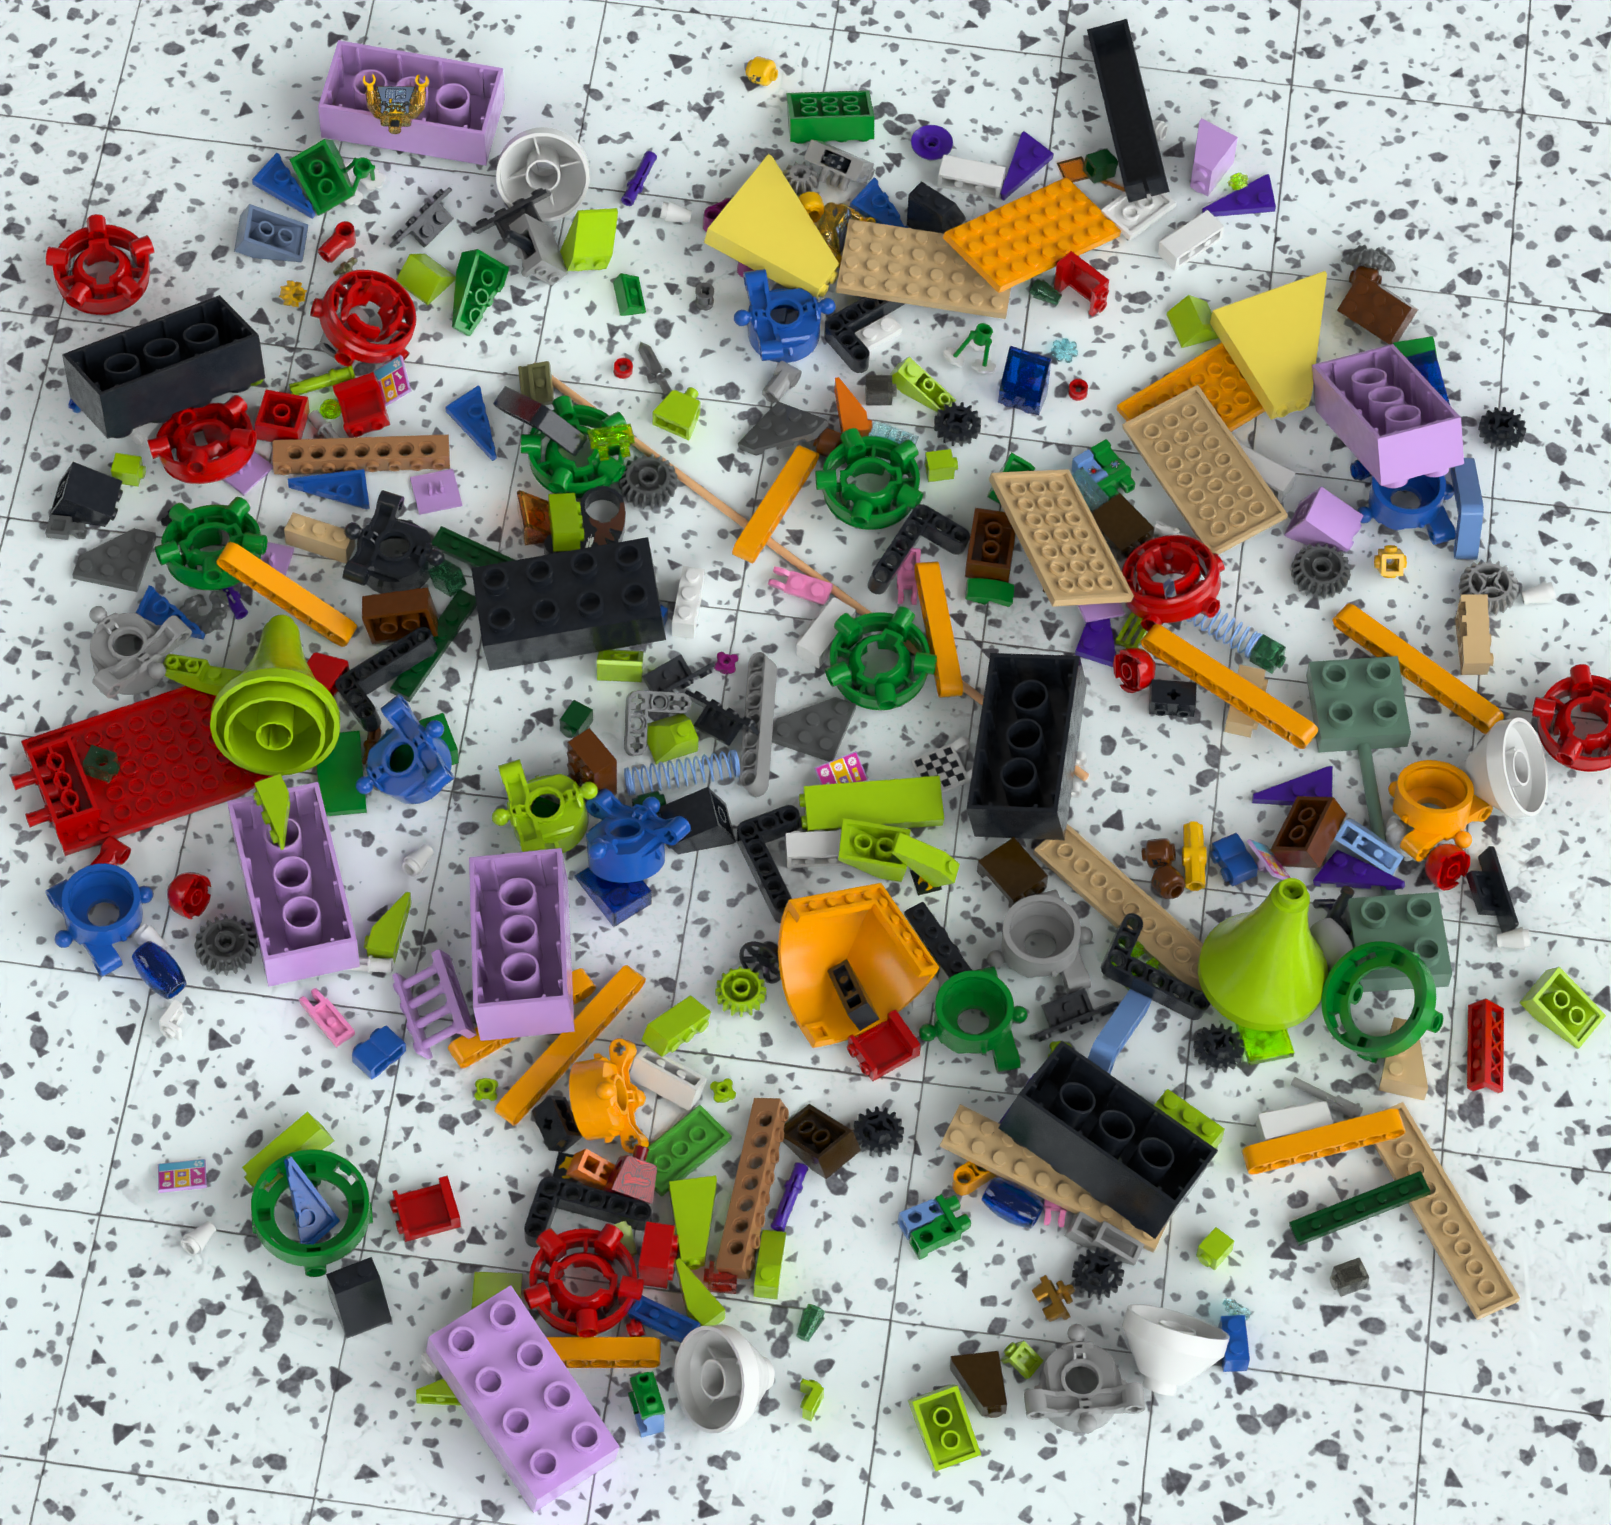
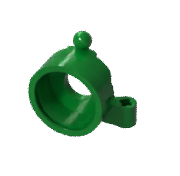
M995 966L965 971L950 977L940 987L935 1000L934 1025L928 1023L922 1025L919 1029V1036L925 1042H930L937 1037L941 1044H944L947 1048L958 1054L981 1053L986 1055V1052L992 1050L997 1073L1021 1068V1062L1012 1034L1013 1022L1016 1024L1025 1022L1028 1013L1022 1006L1014 1007L1012 994L1005 983L998 978ZM976 1009L982 1011L988 1017L989 1025L979 1034H969L959 1027L957 1022L959 1015L966 1010Z

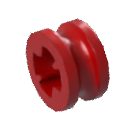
M628 358L617 359L614 363V375L620 379L630 377L633 372L632 361ZM627 366L625 371H621L620 368Z
M1082 379L1072 380L1068 390L1070 398L1076 401L1084 400L1088 395L1087 382ZM1076 388H1081V391L1076 392Z

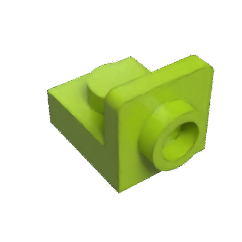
M1025 1341L1010 1343L1004 1349L1003 1353L1005 1355L1000 1360L1003 1364L1010 1363L1025 1379L1031 1378L1044 1361Z
M802 1378L800 1391L806 1394L800 1405V1408H802V1418L811 1422L824 1398V1388L815 1380L810 1379L808 1381Z

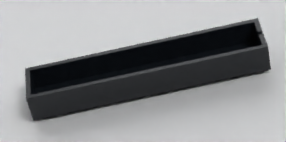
M1123 19L1087 29L1128 202L1145 199L1147 194H1151L1152 197L1170 192L1128 20Z

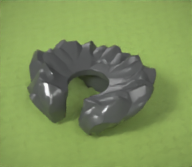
M1359 245L1357 248L1347 252L1341 259V262L1351 266H1360L1362 264L1367 268L1376 267L1379 271L1393 272L1396 270L1393 260L1380 247L1374 250L1372 248L1367 249L1366 245Z
M220 589L212 591L209 595V599L212 602V610L207 615L200 616L198 614L200 606H207V602L202 594L187 598L179 610L192 623L194 622L199 626L201 631L209 634L214 630H218L222 625V621L227 617L226 609L229 601L226 592Z

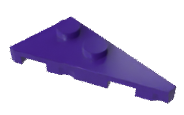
M1025 131L1021 133L1000 193L1003 201L1049 163L1054 156L1053 152Z
M1266 174L1202 208V213L1208 210L1214 217L1275 212L1276 204L1270 175Z
M1110 618L1086 622L1075 650L1076 656L1113 667L1116 651Z
M1327 766L1254 793L1252 803L1292 806L1297 796L1332 797L1333 766Z
M1338 849L1313 879V884L1316 887H1321V883L1336 884L1337 888L1349 886L1359 889H1371L1372 886H1386V890H1403L1405 887V881Z

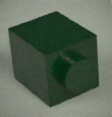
M1108 148L1086 155L1083 171L1095 184L1115 177L1118 160Z
M573 700L559 719L560 731L568 738H574L587 730L593 722V709Z

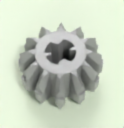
M795 161L794 166L788 164L783 172L796 195L813 192V189L817 186V172L813 170L812 165L806 166L805 161L802 164H798Z

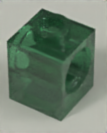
M444 559L440 566H434L428 571L434 587L449 597L467 585L461 568Z
M1263 634L1251 651L1250 662L1273 674L1276 668L1280 669L1286 661L1287 657L1284 656L1286 647Z
M91 745L82 763L85 775L110 783L113 775L116 776L120 769L117 753ZM101 763H106L104 766H99Z

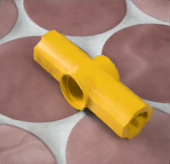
M1191 821L1183 824L1184 846L1182 847V866L1185 868V888L1190 889V891H1199L1204 889L1206 885L1205 867L1207 851L1206 846H1204L1203 825Z

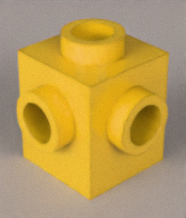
M1386 545L1384 549H1378V555L1374 556V568H1377L1380 575L1384 578L1403 576L1404 568L1407 566V557L1401 549L1395 545ZM1386 559H1392V561L1387 563Z

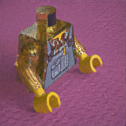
M372 74L373 82L369 84L365 81L364 75L363 84L367 87V91H365L367 108L376 119H380L381 126L389 127L388 131L391 134H399L401 127L411 126L412 120L416 119L424 110L426 91L424 90L429 85L427 76L423 84H419L420 75L416 76L415 82L418 85V90L416 86H376V90H374L375 76Z
M829 202L824 206V213L817 223V229L839 263L838 268L840 269L842 260L840 254L844 249L849 219L876 223V221L872 217H861V213L848 205Z

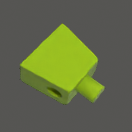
M688 387L685 393L672 390L652 412V425L689 441L700 416L701 402L696 399L699 395L698 391L692 387Z

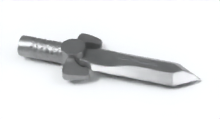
M640 342L638 351L651 373L647 374L648 383L656 382L660 385L665 397H667L672 390L666 379L672 376V372L668 368H664L665 373H663V368L651 346Z

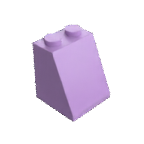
M1202 118L1199 121L1190 187L1198 193L1209 196L1234 163L1238 137Z
M1320 487L1299 502L1284 536L1305 545L1310 544L1315 547L1319 543L1320 546L1324 547L1327 543L1328 548L1336 546V552H1348L1353 546L1354 541L1352 539L1354 535L1359 532L1362 526L1360 522L1363 515L1323 487Z

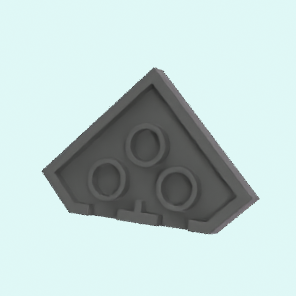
M778 401L738 442L740 450L757 456L764 454L766 449L776 447L779 450L794 446V442L806 439V442L815 440L829 425L827 420Z
M134 528L80 555L72 574L73 579L138 592L156 540V533Z
M834 697L778 718L773 727L772 743L828 762L833 761L854 715L856 704Z

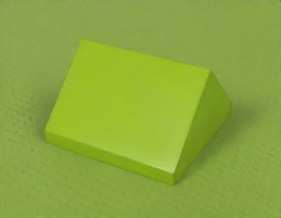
M425 253L409 254L396 281L422 302L429 305L455 281L456 276Z
M1187 295L1166 314L1181 348L1219 338L1210 325L1212 312L1207 301Z
M607 650L598 652L597 680L642 682L644 651Z

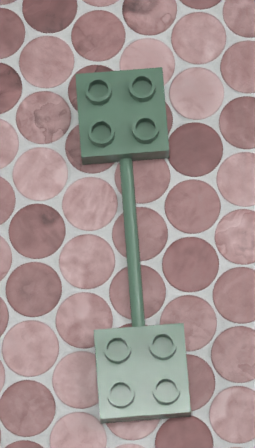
M1398 656L1309 662L1306 679L1313 722L1318 728V733L1316 734L1318 753L1358 750L1370 828L1373 833L1387 843L1371 749L1408 747L1411 730ZM1380 886L1382 896L1349 899L1344 914L1346 925L1351 930L1348 937L1353 948L1375 941H1385L1400 945L1420 955L1419 958L1427 965L1433 976L1435 987H1449L1452 968L1438 892L1396 895L1395 890H1386V886ZM1375 952L1370 953L1367 956L1358 960L1356 962L1357 967L1363 962L1377 957ZM1394 968L1374 970L1359 982L1363 987V992L1413 989V985L1406 974Z

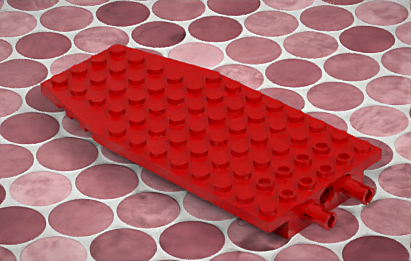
M184 686L22 740V747L31 768L28 772L11 776L15 791L33 784L35 786L38 785L45 805L42 809L25 814L29 828L47 821L52 822L63 853L67 856L103 844L110 836L118 839L238 798L254 789L256 782L273 776L243 769L222 754L213 740L210 727L211 710L216 695Z

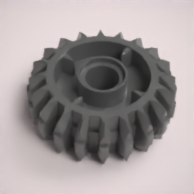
M643 453L642 458H638L635 455L633 461L628 460L626 462L624 474L619 479V488L622 497H626L628 503L633 501L634 507L640 504L643 510L646 506H650L653 510L654 505L657 504L661 507L663 502L668 503L670 497H674L675 490L677 489V474L675 473L674 466H670L669 460L663 461L662 456L655 458L653 453L650 457H646Z
M1317 543L1313 547L1309 544L1307 549L1302 548L1299 554L1295 555L1292 562L1291 576L1294 578V585H1299V591L1306 590V596L1311 593L1314 594L1315 599L1318 595L1322 596L1323 599L1327 595L1333 598L1335 593L1340 594L1343 588L1347 587L1348 580H1350L1351 566L1348 564V557H1343V551L1336 552V546L1328 548L1327 543L1324 547Z
M225 914L222 920H219L216 916L213 923L207 920V927L201 926L200 933L196 934V942L194 943L196 957L200 959L202 966L206 965L208 971L215 968L217 975L224 971V974L227 976L231 970L237 974V968L239 967L245 970L246 963L251 964L253 961L252 957H255L257 954L258 942L256 940V933L252 931L250 924L246 925L244 919L237 921L235 915L232 919H228V916ZM225 943L231 944V945L228 946V947H223V946H222V945L225 944Z

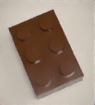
M1363 274L1358 275L1337 309L1338 312L1389 345L1400 340L1419 310Z
M975 508L965 577L991 579L1009 583L1016 533L1005 512Z
M428 587L362 596V620L372 644L398 641L420 627H427L431 630L433 636H438V614Z
M589 728L568 741L567 777L574 782L576 781L579 787L585 782H592L597 786L598 792L601 789H608L615 796L617 794V760L595 733Z
M1297 796L1270 849L1283 867L1320 868L1346 813L1334 797Z

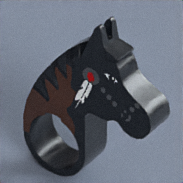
M597 486L589 489L583 495L580 503L582 528H584V541H580V549L622 542L626 522L625 504L622 495L614 488L608 486ZM607 500L615 504L619 512L609 522L601 523L587 514V507L595 501ZM551 534L546 537L544 541V555L565 552L553 551Z

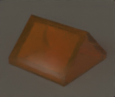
M519 490L517 491V510L524 544L544 543L546 537L551 534L548 501Z

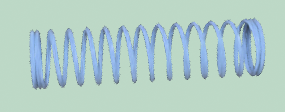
M1171 578L1163 584L1164 590L1168 586L1165 592L1167 597H1170L1175 591L1174 580ZM1221 608L1212 618L1210 625L1203 629V623L1207 616L1204 615L1203 620L1197 625L1195 621L1198 615L1194 616L1191 620L1186 619L1187 622L1194 620L1193 624L1195 627L1201 625L1202 631L1208 629L1209 636L1215 634L1216 640L1223 638V644L1230 642V648L1237 647L1238 653L1245 651L1247 659L1254 655L1263 639V634L1255 631L1249 639L1247 646L1242 651H1239L1241 642L1250 631V626H1248L1242 634L1239 643L1232 647L1233 639L1243 625V622H1240L1232 638L1225 642V636L1235 623V617L1228 624L1225 633L1217 638L1219 629L1228 618V613L1223 616L1217 629L1211 634V626L1220 615Z
M735 749L729 750L728 760L725 753L721 751L719 761L716 754L712 753L710 762L704 754L702 756V765L697 756L693 759V766L688 757L685 758L684 767L681 760L677 759L676 771L670 760L667 762V772L661 761L658 765V772L653 763L650 764L649 773L643 764L641 766V777L636 766L632 768V778L629 768H624L628 796L636 795L634 769L637 772L641 790L644 794L643 767L647 774L651 792H653L652 766L656 773L660 791H662L661 765L666 776L668 789H671L669 763L672 766L676 784L679 788L678 761L683 771L686 786H688L687 760L691 767L695 785H697L696 759L701 770L703 783H706L704 757L710 769L712 782H714L713 755L718 765L720 778L723 780L722 754L726 761L729 778L732 779L730 767L731 753L732 767L737 778L740 776V763L737 751Z

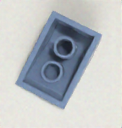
M249 204L239 218L234 252L257 259L302 262L308 224Z

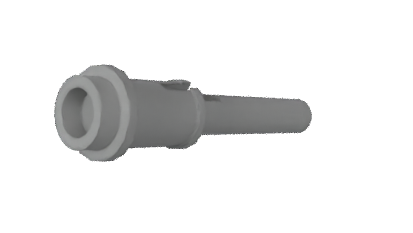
M1294 1077L1291 1082L1292 1086L1322 1101H1327L1328 1104L1332 1105V1109L1349 1116L1350 1119L1360 1117L1363 1111L1360 1103L1355 1104L1340 1097V1095L1335 1097L1297 1077Z

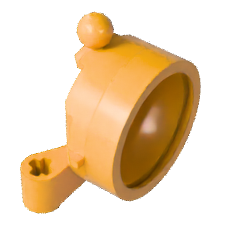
M1423 760L1414 762L1405 767L1399 774L1398 780L1391 782L1388 787L1389 794L1394 797L1393 812L1402 821L1415 828L1402 839L1400 848L1417 862L1425 859L1430 850L1442 840L1449 841L1453 839L1456 846L1462 849L1468 848L1472 843V836L1469 832L1464 831L1466 825L1472 821H1485L1493 810V806L1474 795L1473 783L1465 772L1443 761ZM1421 804H1435L1442 809L1429 808Z
M617 1038L609 1046L610 1060L600 1053H595L594 1059L575 1062L572 1065L569 1076V1095L576 1125L586 1140L592 1141L605 1138V1143H610L615 1136L620 1135L622 1148L626 1152L633 1154L635 1145L646 1148L649 1146L648 1138L636 1125L635 1112L638 1107L643 1106L646 1096L642 1090L637 1089L630 1082L629 1069L637 1052L636 1046L629 1040ZM623 1046H625L626 1050L622 1051L623 1054H621L620 1049H624ZM636 1140H638V1144H635L634 1147H633V1146H632V1143H634V1142H636Z

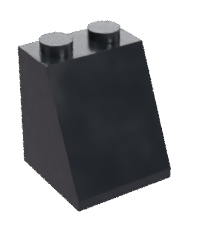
M922 181L908 195L906 225L912 229L944 234L946 231L961 225L966 220L965 215L955 202Z
M72 462L59 481L50 514L72 517L73 522L106 527L110 520L114 521L117 515L118 508H115L123 494V490L120 489L122 480Z
M709 787L660 807V818L666 820L682 816L690 824V832L677 844H666L669 849H673L678 855L736 843L727 805Z
M372 1257L326 1274L329 1298L347 1339L392 1322L381 1278Z

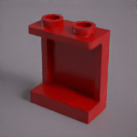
M1070 251L1057 262L1054 289L1061 293L1067 286L1073 288L1090 301L1089 315L1093 317L1096 313H1101L1107 306L1109 279L1074 252Z
M374 372L333 385L344 421L343 428L349 438L361 437L363 434L381 430L391 425L381 386Z
M896 1009L888 1013L887 1020L857 1037L853 1034L848 1036V1045L846 1046L852 1058L856 1057L860 1063L859 1067L865 1076L868 1075L872 1081L920 1056L921 1044Z
M448 1175L439 1177V1184L403 1194H398L397 1190L392 1191L393 1199L389 1200L392 1213H397L399 1220L395 1221L399 1235L403 1234L405 1242L461 1227L460 1215Z

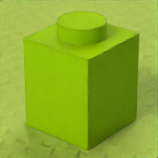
M951 449L925 452L924 465L928 482L954 479L955 470H958L957 457H953Z
M115 453L111 476L122 480L123 485L139 487L140 480L144 479L146 473V466H143L142 457Z
M1215 1227L1198 1246L1196 1257H1198L1202 1265L1216 1270L1232 1252L1235 1241Z

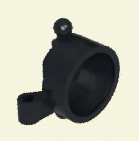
M382 490L370 523H367L363 528L353 522L345 526V536L350 540L357 539V551L351 560H348L342 578L362 586L367 585L380 594L421 588L429 580L433 566H440L444 562L445 556L439 549L432 550L431 537L425 528L413 523L412 520L398 519L404 505V496ZM395 538L408 541L409 549L400 557H388L380 551L382 541Z

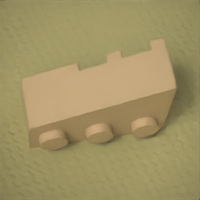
M1488 594L1461 595L1455 615L1461 675H1488L1489 668L1494 663L1493 653H1490L1492 640L1491 634H1489Z
M1394 1017L1390 1034L1402 1027L1407 1020ZM1420 1039L1404 1052L1384 1059L1378 1091L1425 1100L1428 1084Z

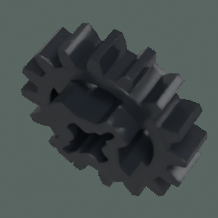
M952 402V407L945 404L944 411L939 409L937 416H935L934 431H938V438L944 437L943 443L951 441V446L959 443L962 447L963 442L966 441L968 444H971L972 438L977 439L978 433L981 431V417H978L977 410L972 412L971 405L967 408L964 407V402H961L960 406H956V403Z
M1494 407L1493 413L1487 410L1486 416L1482 415L1478 430H1480L1479 437H1485L1483 443H1491V449L1497 446L1499 451H1502L1503 447L1510 451L1511 446L1517 448L1519 442H1523L1527 429L1524 427L1526 422L1525 420L1520 421L1521 414L1514 415V409L1507 412L1506 407H1503L1502 411Z
M1223 1023L1220 1024L1219 1028L1211 1024L1210 1030L1203 1027L1202 1034L1197 1033L1196 1041H1194L1193 1045L1195 1049L1194 1057H1199L1198 1064L1205 1063V1070L1213 1067L1214 1073H1217L1220 1068H1222L1224 1073H1227L1228 1066L1234 1070L1236 1063H1241L1245 1050L1243 1048L1244 1040L1239 1039L1240 1033L1235 1032L1233 1034L1232 1026L1224 1029Z
M875 1106V1112H871L867 1108L866 1115L861 1113L858 1115L859 1121H854L855 1129L853 1132L858 1144L861 1145L862 1152L868 1149L869 1156L872 1157L874 1152H877L878 1156L882 1157V1152L891 1155V1148L894 1150L899 1149V1143L903 1142L902 1134H904V1127L901 1126V1118L895 1120L896 1112L888 1114V1108L885 1107L882 1112L879 1111L878 1106Z
M1096 1247L1095 1253L1087 1249L1086 1256L1079 1254L1078 1261H1074L1073 1268L1075 1270H1072V1277L1076 1278L1074 1279V1286L1081 1285L1079 1292L1087 1291L1088 1298H1091L1093 1294H1096L1097 1300H1100L1101 1294L1110 1298V1291L1117 1293L1118 1286H1122L1124 1270L1121 1269L1122 1261L1115 1262L1117 1255L1109 1256L1108 1249L1104 1253H1100L1099 1247ZM1085 1265H1088V1269H1086L1085 1272L1082 1273V1270L1085 1267ZM1112 1274H1114V1278L1109 1283L1108 1278H1110Z

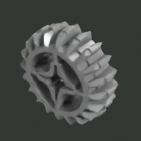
M1481 559L1478 564L1473 562L1470 567L1464 570L1458 585L1460 596L1488 594V615L1490 612H1493L1496 616L1499 611L1504 613L1507 608L1513 606L1519 591L1518 580L1514 577L1513 571H1507V565L1501 567L1499 561L1493 564L1491 559L1487 563Z

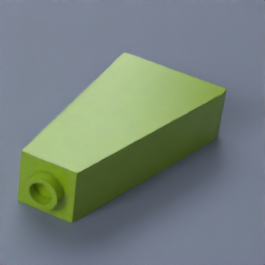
M307 1111L242 1167L246 1172L244 1178L254 1187L265 1169L277 1159L300 1150H323L335 1140L323 1125ZM278 1173L270 1183L264 1186V1189L279 1180L283 1175Z
M716 1175L669 1181V1195L675 1233L679 1235V1258L690 1270H697L705 1266L717 1191Z

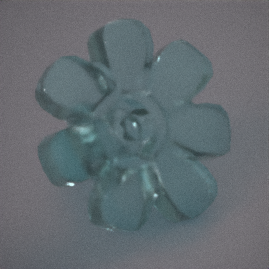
M1063 338L1061 342L1058 340L1053 342L1054 348L1051 349V356H1056L1057 361L1062 362L1064 358L1066 363H1071L1072 357L1078 356L1076 342H1069L1067 338Z
M1225 1298L1222 1303L1226 1306L1225 1310L1229 1313L1227 1316L1245 1315L1246 1321L1250 1318L1252 1312L1248 1308H1244L1242 1304L1237 1303L1236 1300Z

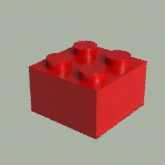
M266 389L255 422L257 440L273 442V440L302 439L310 413L308 397Z
M646 1222L639 1260V1278L645 1280L644 1286L667 1289L668 1282L674 1279V1263L678 1256L679 1235L675 1234L674 1225Z

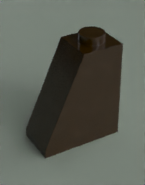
M999 1351L951 1356L950 1371L982 1417L997 1418L1002 1416V1414H1006L1007 1399Z

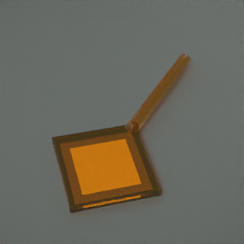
M1082 156L1057 162L1063 178L1067 177L1072 183L1089 179L1083 171L1084 159ZM1107 180L1101 181L1103 184L1125 192L1124 187Z

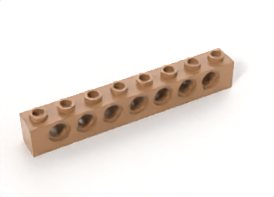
M449 434L273 440L274 474H328L361 469L368 472L450 469Z
M754 1098L715 1266L723 1278L750 1279L751 1272L755 1268V1254L760 1246L761 1227H764V1214L766 1206L770 1202V1187L775 1180L774 1169L775 1165L779 1162L780 1143L784 1140L783 1129L785 1122L789 1118L788 1108L780 1098Z

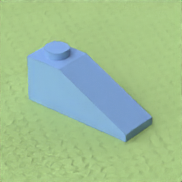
M1346 819L1334 838L1391 875L1394 874L1404 858L1401 853L1354 819Z

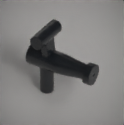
M1343 886L1340 890L1341 894L1336 900L1315 899L1313 906L1316 909L1323 908L1327 912L1325 918H1332L1348 936L1351 930L1341 917L1349 899L1353 897L1355 892L1351 887Z

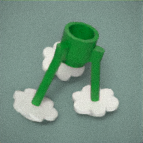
M355 157L351 163L349 161L344 162L350 182L356 176L352 186L355 196L346 200L345 203L347 205H359L361 200H363L364 195L357 190L360 179L361 183L369 191L382 187V182L385 181L386 177L383 173H380L379 169L375 168V165H372L369 159Z
M985 323L978 324L975 331H970L969 336L958 349L946 348L943 354L947 361L952 365L962 367L965 358L961 356V352L969 345L973 347L975 352L981 351L984 353L982 360L976 359L975 363H972V368L981 374L994 373L996 364L988 359L993 329Z

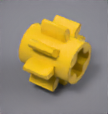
M287 280V285L280 286L279 297L284 300L283 305L299 307L298 302H305L304 298L307 290L301 287V282L294 283V281Z

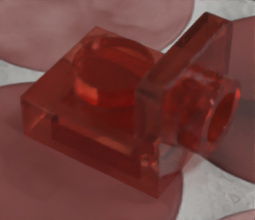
M710 1261L709 1268H704L703 1283H708V1290L716 1293L736 1294L737 1275H732L729 1272L714 1273L715 1261Z

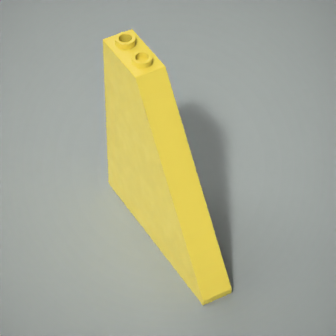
M768 154L708 227L704 243L753 270L765 269L767 277L788 289L802 288L818 300L820 296H825L829 289V284L833 285L839 276V273H837L839 263L776 161Z
M1326 271L1212 311L1210 325L1271 420L1285 417L1297 410L1302 411L1309 406L1314 383L1312 365L1316 364L1327 280Z

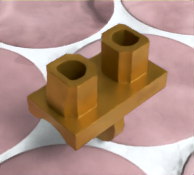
M1044 1275L1040 1278L1042 1283L1032 1289L1035 1298L1040 1303L1050 1297L1052 1303L1042 1309L1049 1322L1060 1317L1067 1320L1071 1316L1062 1299L1067 1304L1073 1302L1070 1296L1075 1291L1073 1285H1064L1063 1281L1060 1280L1056 1283L1058 1290H1056L1052 1281L1048 1279L1047 1275Z

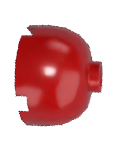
M1132 647L1120 650V653L1115 655L1113 662L1115 678H1120L1124 684L1120 685V687L1127 693H1135L1147 688L1155 677V661L1148 652L1141 648Z
M1441 844L1427 855L1425 862L1426 875L1430 882L1441 890H1450L1459 884L1456 880L1461 875L1463 877L1466 876L1470 867V856L1465 850L1454 844Z
M185 872L176 876L167 889L168 904L173 912L190 920L193 919V916L199 917L202 915L211 898V894H208V887H211L208 877L195 872Z

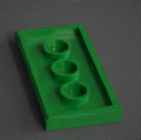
M360 730L339 732L338 741L334 749L326 759L317 765L318 783L327 817L367 813L365 794L359 793L356 789V781L364 776Z

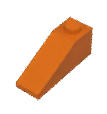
M839 377L835 378L834 392L841 433L848 429L856 428L861 437L869 436V433L873 432L872 420H868L866 410Z
M584 1149L574 1154L566 1175L586 1186L604 1190L615 1164L588 1149Z

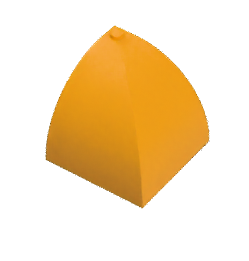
M882 883L788 900L781 919L778 938L780 977L790 1011L812 1048L846 1041L851 1034L855 1037L886 1021L888 1013L895 1009L899 1012L913 1001L929 984L939 969V966ZM846 959L851 964L879 1017V1020L859 1031L847 1015L827 972Z

